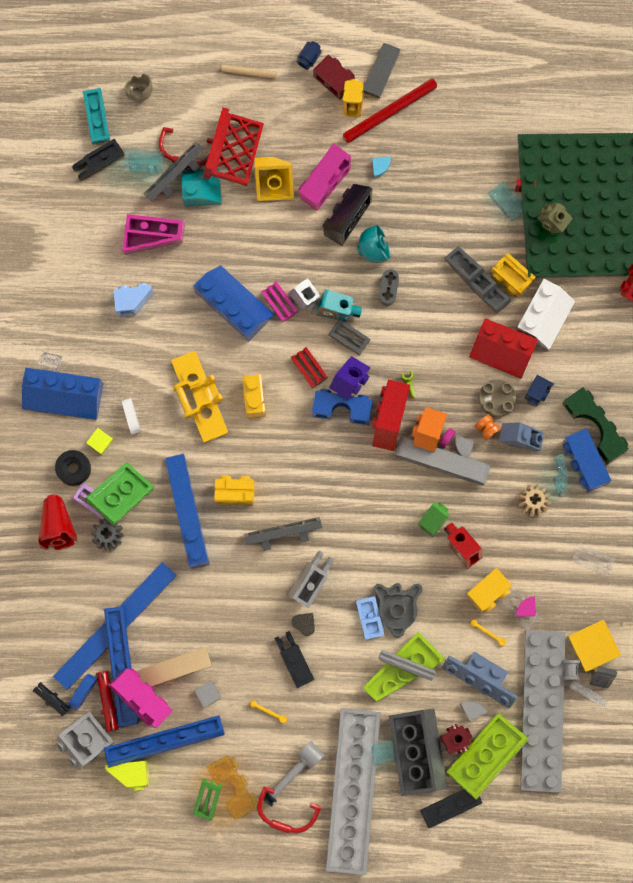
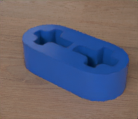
M87 674L71 698L68 706L76 711L79 710L94 687L97 678Z

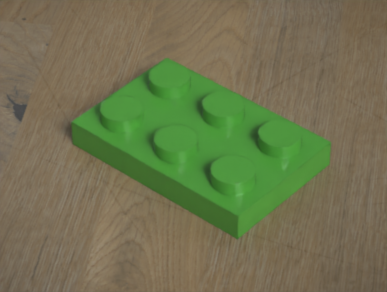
M126 462L87 496L86 502L115 526L154 490V486Z

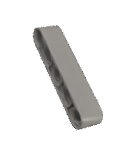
M400 438L395 457L478 485H485L490 470L489 465L439 448L432 452L414 446V440Z

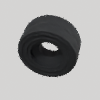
M68 450L57 458L55 472L63 483L77 486L89 478L91 464L82 452ZM71 463L78 464V470L75 473L68 471V466Z

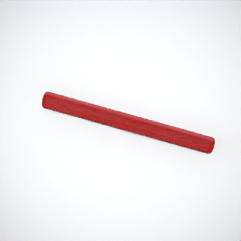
M433 78L429 79L343 133L344 140L347 143L351 142L436 89V81Z

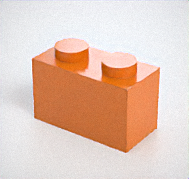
M425 407L423 414L419 413L416 424L419 426H414L411 435L415 437L413 445L435 452L447 414Z

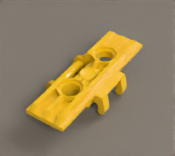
M196 350L172 359L171 362L180 382L172 388L178 395L184 410V418L194 417L204 443L228 434L217 405L223 401V397L217 390L214 375H209V378H206ZM190 375H196L198 377V380H195L194 382H189L188 377ZM184 389H191L197 408L191 410ZM204 409L212 411L210 418L204 419L201 416Z

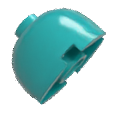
M379 225L365 229L361 233L359 245H357L359 255H363L371 263H381L390 259L388 242L385 243L383 237L386 236Z

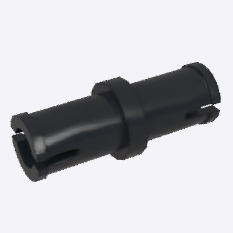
M42 682L33 689V692L46 702L45 705H50L62 717L71 708L58 697L56 692L53 693Z

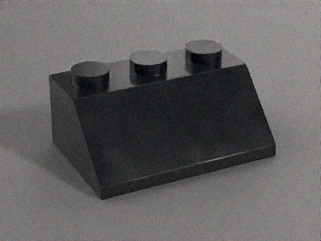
M353 184L350 189L347 188L342 196L344 199L340 204L337 203L332 211L334 214L330 219L327 218L322 226L324 228V236L343 246L371 204L373 188Z

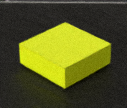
M97 428L86 443L103 455L113 442V438Z

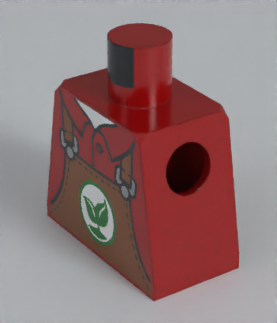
M450 523L444 528L448 535V545L466 569H469L483 558L482 548L463 526L457 529L453 523Z

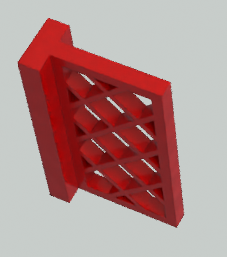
M222 107L203 177L210 179L213 176L247 186L264 123L229 113L230 109ZM230 120L238 122L240 127L233 129ZM253 126L259 128V130L251 134L248 127ZM244 130L247 137L240 139L237 132ZM233 135L236 141L229 144L226 137ZM251 140L254 147L247 149L244 142ZM240 145L243 152L236 154L232 147ZM229 150L232 156L225 159L221 152ZM247 155L250 162L243 164L239 158ZM236 160L239 167L232 169L228 162ZM225 165L228 172L222 173L216 170L217 167ZM242 170L246 178H239L235 173Z

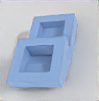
M375 595L357 599L356 604L365 640L384 636Z

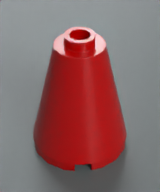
M57 494L48 495L43 501L38 545L45 550H49L48 547H55V550L69 548L75 545L74 541L77 542V535L63 498Z

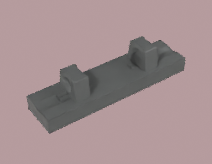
M194 142L143 194L151 202L161 192L169 198L173 191L168 185L187 166L193 171L199 167L194 159L204 148L199 143Z
M320 517L245 533L244 538L246 545L262 542L263 551L271 549L269 540L299 533L301 542L309 541L307 531L320 529L322 524Z

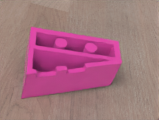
M333 143L317 167L312 171L308 180L301 184L299 198L318 211L351 170V155Z
M127 214L122 252L131 254L183 243L185 223L183 220Z
M125 668L108 686L149 728H157L173 710L160 696L158 697L153 692V688L148 683H143L139 679L140 675L133 668L131 670Z

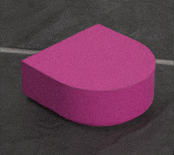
M451 428L448 429L441 438L439 445L446 448L455 436L456 431Z

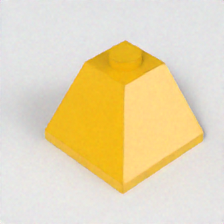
M275 157L255 158L257 201L294 199L292 163Z

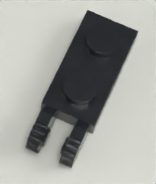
M112 139L85 155L72 168L74 171H78L86 165L89 166V168L78 174V178L81 181L124 157L125 154L117 141Z
M290 631L286 632V637L292 647L285 650L281 638L277 636L275 640L296 688H299L315 679L298 644L295 643Z

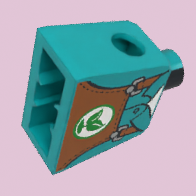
M325 289L320 297L316 316L347 321L349 316L360 318L362 307L352 305L353 297Z

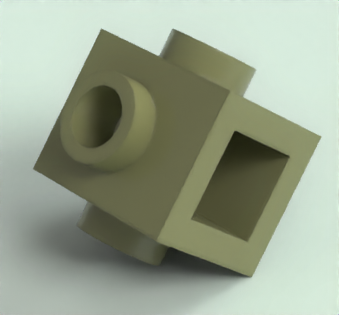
M552 203L546 204L541 209V214L537 219L551 233H562L573 218L567 213L566 208L562 204Z

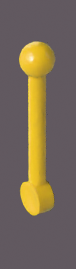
M471 620L470 625L472 627L480 629L481 631H483L484 633L498 641V644L500 646H504L506 644V640L504 638L497 637L484 627L480 626L476 620Z
M254 700L249 702L251 708H257L279 719L281 723L287 721L286 716H280L258 705Z

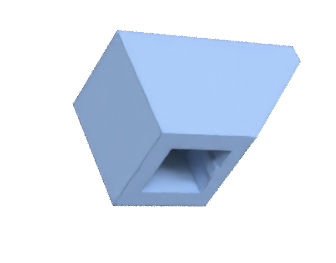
M138 284L137 287L131 288L129 286H121L113 290L115 311L118 317L137 314L153 295L151 285Z

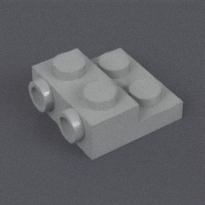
M90 712L86 713L56 738L58 749L62 753L66 751L70 756V764L74 768L79 767L80 770L96 759L104 751V747L111 746L114 743Z

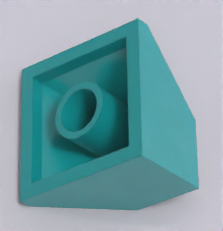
M205 169L182 171V198L184 206L222 204L220 178L213 176L210 179L204 178Z

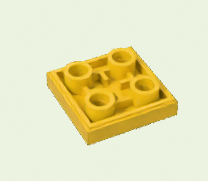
M604 619L567 636L585 672L621 656Z

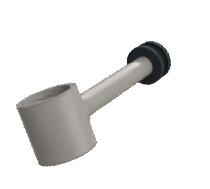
M312 741L297 754L301 760L273 788L275 790L274 794L266 792L263 800L265 804L272 807L274 802H277L275 797L306 765L312 769L325 756Z

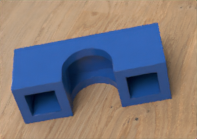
M327 389L315 391L312 417L331 420L334 409L342 406L346 407L351 413L350 423L369 426L372 399H369V396H351L348 400L340 394L331 393Z

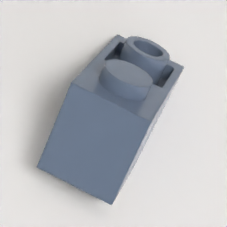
M521 422L502 423L499 442L511 447L541 451L544 432Z

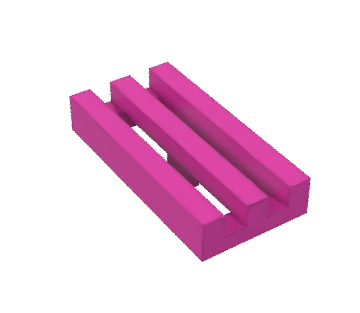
M277 281L261 291V294L282 323L298 313V310ZM275 288L280 293L285 302L288 304V306L292 310L291 312H289V310L283 304L281 299L278 297V295L274 291ZM269 292L272 294V296L278 302L280 307L283 309V311L286 314L285 316L281 314L279 309L271 300V298L268 295Z

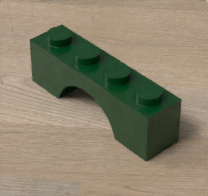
M582 387L566 398L562 404L573 419L585 418L596 424L601 435L597 451L604 462L609 465L629 450L627 447L628 442L623 436L620 437L618 435L615 424L612 421H608L604 416L606 415L605 411L593 401L594 396L592 393Z

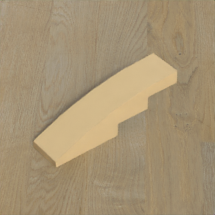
M207 647L136 672L140 675L139 679L143 683L146 682L151 687H155L210 668L212 663Z

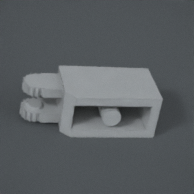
M321 551L316 553L310 563L307 562L288 593V596L307 608L310 607L327 580V571L333 562V559L328 557L319 569L317 565L324 554Z

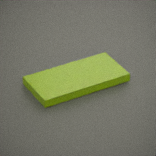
M497 713L474 739L472 744L468 746L469 750L463 752L446 773L477 800L529 739L500 713Z

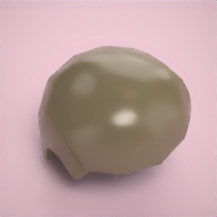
M142 73L140 77L133 75L124 87L126 96L134 101L148 99L153 91L151 78L145 73Z

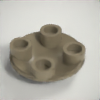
M491 380L486 382L479 392L480 406L491 416H505L516 405V393L513 385L509 382Z

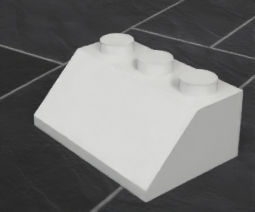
M543 279L516 331L538 339L536 344L549 350L575 301L561 287Z

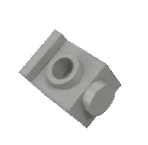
M308 278L288 293L302 311L306 308L308 311L317 305L316 301L321 297Z

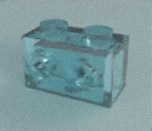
M126 148L124 167H129V171L140 172V169H148L147 173L159 174V170L162 171L164 167L165 152Z

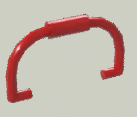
M163 127L158 146L162 155L174 163L179 157L169 155L163 147L166 132L173 133L174 129ZM208 138L207 143L212 144L213 139ZM209 155L204 160L196 163L199 166L206 164Z
M266 786L263 787L257 803L258 815L263 822L270 825L271 828L288 834L289 832H305L311 828L321 811L320 805L310 803L309 807L316 809L310 822L303 827L292 828L290 825L273 819L270 820L263 814L262 803L266 792L274 794V789Z

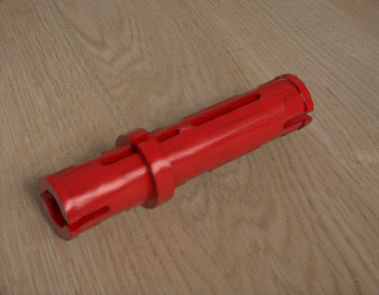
M102 671L103 678L101 672L96 673L103 708L101 714L104 715L106 732H112V728L114 731L119 730L115 714L117 709L114 707L111 688L108 686L110 684L109 672Z

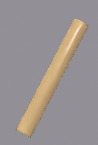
M223 64L221 72L276 79L277 73L276 71Z

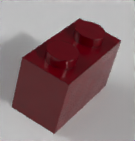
M329 54L313 69V77L339 100L344 96L345 81L355 79L352 71L343 68L340 61L335 57L332 58Z

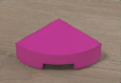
M535 596L526 598L520 603L516 610V617L536 616Z

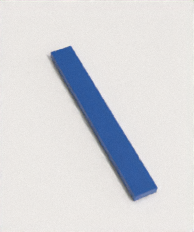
M163 562L121 605L124 606L127 628L177 576ZM106 622L53 676L66 690H69L109 648Z

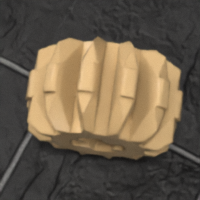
M538 484L535 485L534 490L531 485H528L527 490H521L523 495L518 496V500L523 501L519 503V508L525 506L523 513L526 514L529 510L530 517L534 516V512L540 517L542 515L541 511L546 513L548 511L546 506L551 505L550 501L545 500L550 497V494L544 495L543 493L546 488L543 487L540 491L538 490ZM533 497L537 498L536 501L539 500L536 505L532 504L533 501H530Z

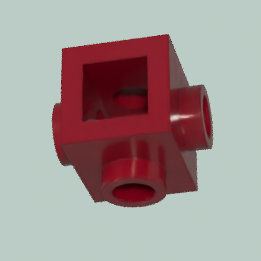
M457 724L447 728L448 733L440 736L449 754L456 751L458 754L469 750L468 745L472 744L470 739L473 738L468 727L464 729L463 725L458 727ZM456 735L461 738L459 743L455 741Z

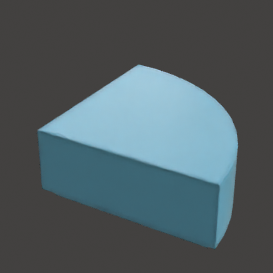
M391 156L372 158L374 178L382 176L390 166Z

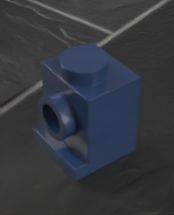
M536 375L524 399L530 405L537 407L540 401H545L554 383Z

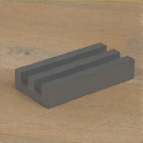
M341 319L336 322L329 332L330 337L359 356L370 342V338ZM342 326L343 328H345L346 330H348L349 332L363 340V344L338 327ZM335 331L340 335L344 336L345 338H347L348 340H350L351 342H353L354 344H356L357 346H359L360 348L358 349L357 347L353 346L352 344H350L349 342L335 334Z

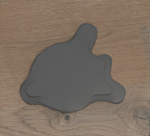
M399 583L394 584L390 588H386L382 584H376L373 588L374 593L379 599L378 610L380 619L391 630L394 637H402L405 630L416 619V601L423 589L420 584H414L406 592L402 590V586Z

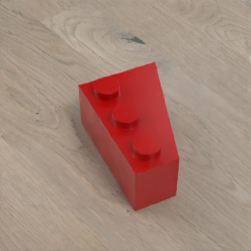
M388 379L387 385L382 386L380 397H383L382 402L378 401L376 413H379L378 418L374 417L372 429H375L373 447L395 451L410 384Z

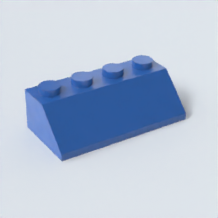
M221 265L205 273L193 285L195 293L248 342L275 316L273 312Z
M25 367L22 382V409L97 420L104 383L100 378Z

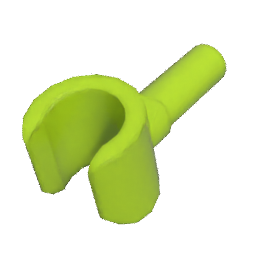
M409 370V378L404 377L402 372V381L410 384L409 392L411 398L416 397L412 386L413 372Z

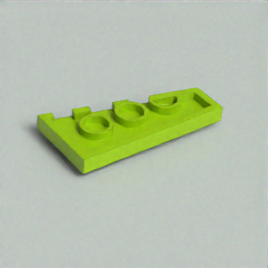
M419 632L396 654L430 669L446 661ZM387 663L363 689L378 702L419 676Z

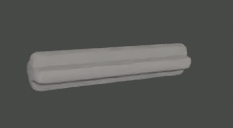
M382 650L378 657L380 661L432 681L435 676V670Z

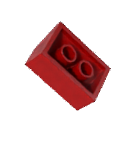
M485 318L469 358L522 379L538 339Z

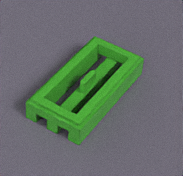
M203 778L193 815L212 821L222 784L215 785V782L211 781L209 783L207 779ZM206 787L209 789L207 792L202 812H200L199 808ZM215 790L210 814H206L212 791Z

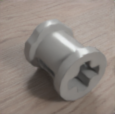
M563 660V680L580 681V677H578L580 660Z

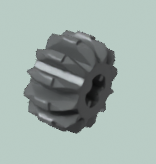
M100 519L99 527L95 524L93 525L97 532H91V535L95 537L92 542L94 544L98 543V549L104 546L105 551H109V546L111 545L115 550L116 542L120 545L122 544V541L118 538L124 537V533L120 532L123 527L121 525L117 526L118 523L113 526L107 520L106 524H104L103 520ZM107 530L112 534L111 537L108 536V539L104 536Z

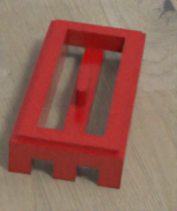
M307 347L297 352L296 355L291 356L292 361L312 389L328 379V376ZM304 354H306V355L308 356V358L310 359V361L313 363V365L315 366V368L318 370V372H319L320 375L322 376L321 378L318 377V375L316 374V372L313 370V368L311 367V365L308 363V361L306 360V358L303 356ZM298 358L303 361L316 381L314 383L298 362Z

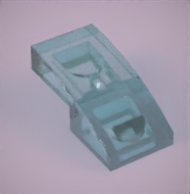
M504 181L488 192L492 200L511 221L523 214L521 200L517 195L514 196Z
M563 454L557 455L553 459L559 474L553 479L559 498L564 496L567 488V467Z
M393 740L370 745L375 765L396 760Z

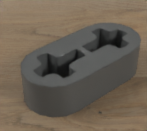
M392 269L386 270L382 275L379 300L385 306L392 305L397 295L399 275ZM389 275H393V279H396L392 280L391 286L388 285V279H386ZM387 290H390V296L393 297L389 298V301L385 300L383 296L386 295Z

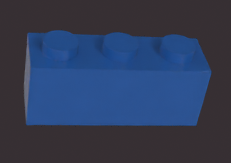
M587 428L565 437L562 446L565 453L569 454L572 459L571 466L575 472L578 471L581 487L589 493L609 484L612 480Z

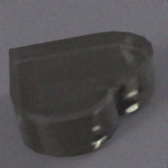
M313 613L295 615L292 618V626L300 630L302 635L307 637L315 632Z

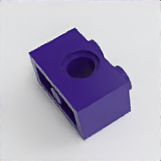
M351 356L335 374L329 388L349 400L353 394L357 395L362 385L364 386L370 377L367 374L371 367Z

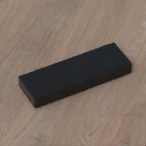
M463 789L421 809L420 812L429 829L483 802L480 796L476 800Z

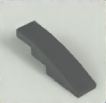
M459 246L444 257L454 271L494 312L498 314L511 302V299L497 287V283L484 272L483 267Z

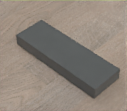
M383 43L364 86L363 93L380 99L399 56V48Z

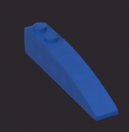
M183 453L167 457L165 459L189 567L194 569L210 565L185 455Z

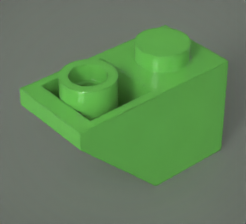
M434 502L422 517L418 526L431 537H434L448 520L450 515L447 512L448 508L442 503L437 504Z

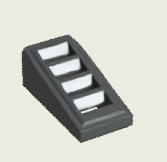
M602 667L594 668L591 671L589 684L609 688L616 678L617 672L616 670Z

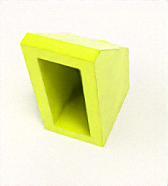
M147 761L124 763L108 768V765H105V769L126 787H132L133 791L145 790L144 786L149 785Z

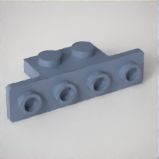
M473 652L466 665L452 656H448L442 666L449 674L458 677L466 684L473 686L503 706L511 708L517 699V695L501 686L508 671L476 652Z

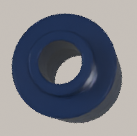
M314 41L306 42L297 56V64L306 70L313 67L322 53L320 45Z

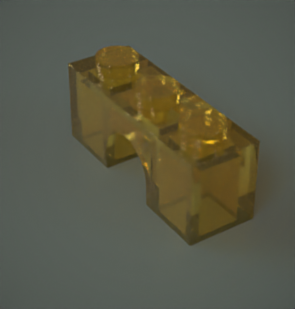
M226 755L206 766L215 784L228 780L235 785V796L225 802L234 820L257 809L255 804L258 801L253 792L249 794L246 788L249 784L243 774L239 775L237 771L239 765L234 756L230 758L229 755Z

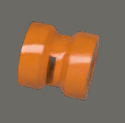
M490 414L475 424V428L483 433V438L486 441L501 430L497 424H494Z

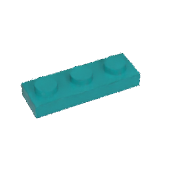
M101 88L83 91L92 145L109 142L110 135Z

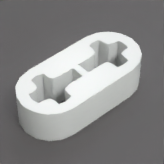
M132 399L122 400L131 434L141 432Z

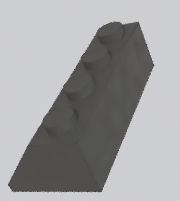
M435 709L389 715L401 796L447 789Z

